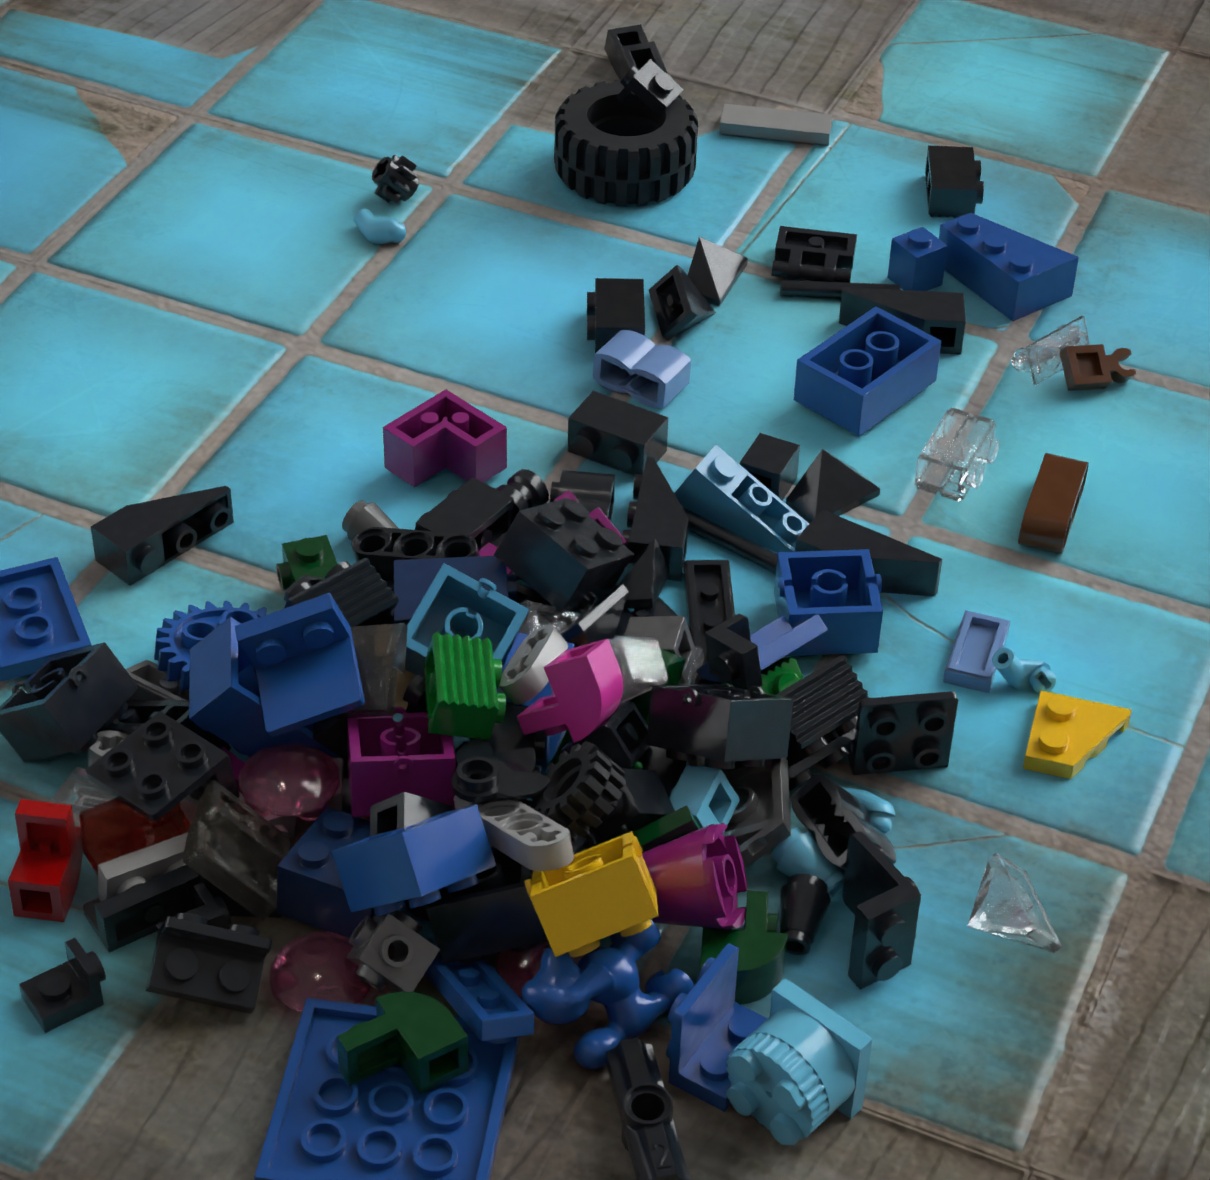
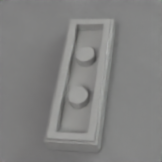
M724 104L719 134L829 145L833 115Z

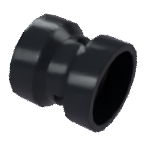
M527 469L517 471L508 479L507 485H501L496 488L514 498V519L519 511L546 504L549 500V493L543 480L536 473Z

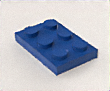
M58 557L0 571V682L33 674L51 656L92 646Z

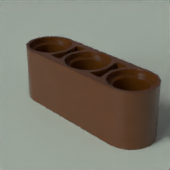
M1045 453L1023 516L1018 544L1055 553H1063L1082 496L1089 462Z

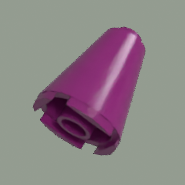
M725 823L708 825L642 853L657 892L658 917L651 919L653 923L723 930L735 929L743 925L746 917V907L737 908V893L747 891L744 863L735 836L723 835V832L728 827Z

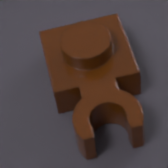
M1103 344L1066 346L1059 353L1068 391L1105 389L1112 383V380L1117 383H1125L1136 374L1135 369L1126 370L1119 365V361H1124L1131 355V350L1128 348H1119L1111 355H1106Z

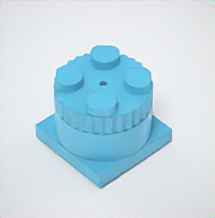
M784 978L772 989L770 1017L728 1055L729 1059L726 1061L728 1067L726 1070L729 1073L728 1079L731 1081V1087L726 1091V1095L739 1114L755 1117L760 1124H763L770 1130L773 1137L780 1144L795 1145L799 1140L807 1138L836 1109L849 1119H852L863 1108L872 1037Z

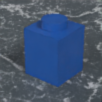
M924 227L892 238L887 278L895 284H900L902 290L928 291L943 285L948 246Z

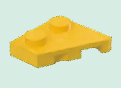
M1040 690L1023 769L1072 779L1084 768L1085 762L1088 759L1096 757L1106 748L1108 739L1117 730L1124 732L1128 728L1132 709Z

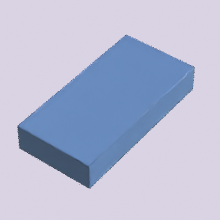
M965 610L945 668L943 682L989 693L997 670L992 664V657L998 649L1004 648L1010 621Z

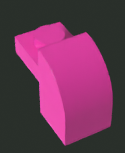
M609 639L565 650L547 664L544 670L554 695L539 698L521 712L517 719L524 735L544 730L546 736H552L568 729L573 742L584 739L607 720L618 708L623 693L622 673Z

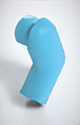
M360 209L354 215V222L365 238L373 244L400 243L406 236L405 225L398 222L395 218H375L368 209Z

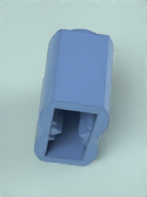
M620 330L594 354L593 378L600 385L611 391L629 393L634 399L646 406L664 408L689 384L691 359L674 347L655 345L650 339L638 332Z

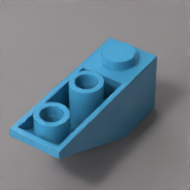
M716 444L674 493L684 508L762 547L776 552H795L796 538L809 525L806 520Z

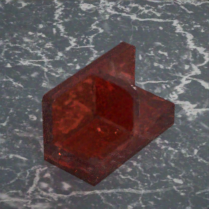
M117 798L86 809L79 814L82 849L97 876L98 864L194 830L181 809L180 803L155 822L148 820Z

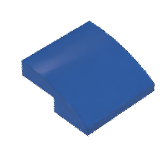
M817 614L797 627L792 628L783 615L751 634V642L758 646L760 669H765L826 632L828 629L820 616ZM709 661L696 670L701 679L723 682L720 678L710 673Z

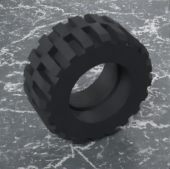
M615 80L613 83L598 82L593 87L585 86L578 89L576 94L568 96L555 115L554 163L558 176L570 190L576 189L579 196L586 199L589 197L594 198L597 203L605 205L607 202L616 203V206L627 207V204L643 206L647 205L650 201L655 200L658 203L666 200L669 194L676 195L690 182L696 170L698 119L686 99L683 100L679 95L659 116L634 93L630 94L622 103L617 100L616 97L624 88L620 84L621 80Z

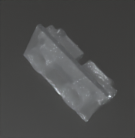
M1080 316L1066 325H1061L1055 331L1026 346V348L1016 350L1012 358L1013 367L1017 371L1031 373L1033 385H1037L1062 371L1063 367L1059 353L1066 346L1090 345L1085 316Z

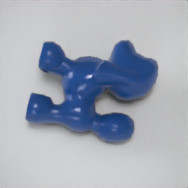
M652 920L650 927L635 935L622 937L620 932L611 935L612 944L609 948L602 947L589 952L579 960L578 964L567 953L555 957L552 948H546L541 959L540 970L532 980L525 983L521 990L522 1000L531 1009L534 1016L549 1024L561 1025L576 1021L586 1013L591 1000L604 1005L609 1020L608 1025L585 1033L574 1045V1057L577 1063L586 1069L595 1070L605 1067L606 1051L616 1047L621 1040L633 1039L642 1035L658 1016L671 1009L674 1001L681 993L688 995L694 987V983L683 970L674 968L665 975L663 969L648 978L644 987L645 993L641 992L636 962L646 952L656 946L661 939L659 929Z

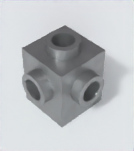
M396 910L393 916L389 913L380 916L374 915L373 918L366 916L355 928L349 939V943L353 945V948L346 958L359 966L355 975L373 988L382 991L384 986L387 985L395 992H413L440 949L419 935L423 927L405 913ZM390 946V953H389V955H388L387 950H388V947Z

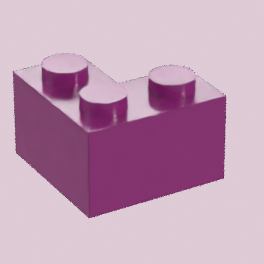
M447 389L383 427L384 467L413 487L418 486L445 468L465 481L473 477L483 483L507 468V427Z

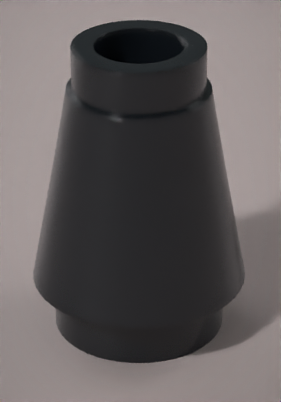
M809 874L793 875L780 890V933H788L786 952L789 954L805 955L809 953L811 944L831 903L827 884L816 876Z

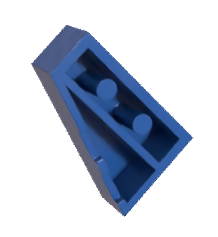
M971 212L940 225L939 239L948 246L945 271L1011 321L1020 319L1072 296L1078 256Z

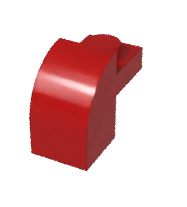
M21 799L15 811L20 852L8 879L13 915L16 917L65 922L77 890L81 872L83 827L74 825L72 805Z

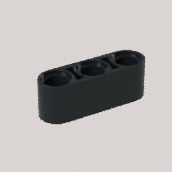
M370 527L357 533L351 542L356 563L364 558L369 559L370 564L375 566L376 573H379L384 581L394 580V560L480 556L476 540L470 535L459 533Z

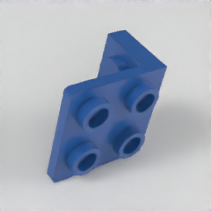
M330 593L235 626L237 642L257 672L265 729L270 737H276L364 705L365 699L351 627Z
M730 943L726 945L716 959L710 957L706 960L699 972L697 983L688 995L681 993L674 1001L668 1015V1022L672 1024L671 1039L666 1049V1057L670 1059L668 1083L723 1112L731 1105L726 1095V1091L731 1087V1081L728 1079L729 1073L726 1070L728 1067L726 1063L729 1059L728 1055L768 1019L734 1002L739 948Z

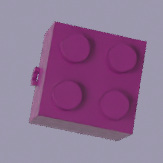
M396 706L391 708L388 713L347 715L348 778L352 817L370 819L371 805L402 792L453 806V810H455L453 800L455 794L452 791L451 783L452 776L456 771L452 736L428 733V712L407 713L403 707ZM400 713L402 720L395 722L393 720L394 714Z

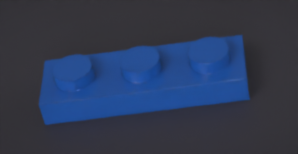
M440 953L437 954L425 975L481 1041L502 1044L510 1042L517 1036L534 1034V1013L484 958L472 963L455 961L443 964Z

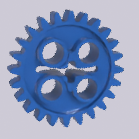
M207 601L203 610L194 605H188L187 613L175 610L173 612V619L164 618L162 628H157L154 660H158L157 669L159 671H167V681L180 680V690L189 689L190 649L228 618L232 617L242 624L266 615L267 608L262 607L257 611L249 610L248 603H243L240 608H233L229 601H224L223 607L217 608L210 601Z

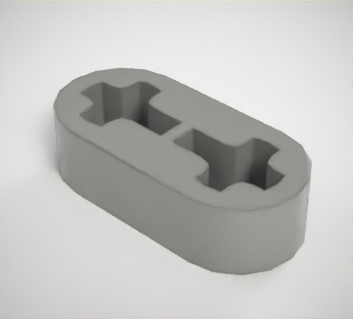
M544 625L530 633L520 644L503 671L499 687L513 704H523L541 692L549 681L544 667L568 649V643L554 625Z

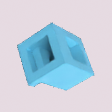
M686 765L669 798L675 811L687 805L701 828L711 824L725 823L728 825L740 801L722 770L705 765Z

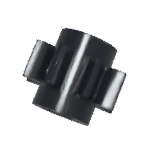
M393 155L392 158L384 157L377 163L372 172V180L378 186L374 193L388 203L391 200L395 203H398L399 199L401 201L408 200L416 192L419 185L418 175L413 172L417 165L403 155L400 158L396 155Z

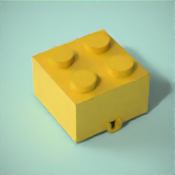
M632 831L574 854L573 861L562 868L550 871H533L532 881L530 879L524 881L555 957L569 952L570 957L585 955L601 945L600 939L620 932L622 937L635 935L651 926L652 922L650 919L658 917L656 887L643 859L640 843Z

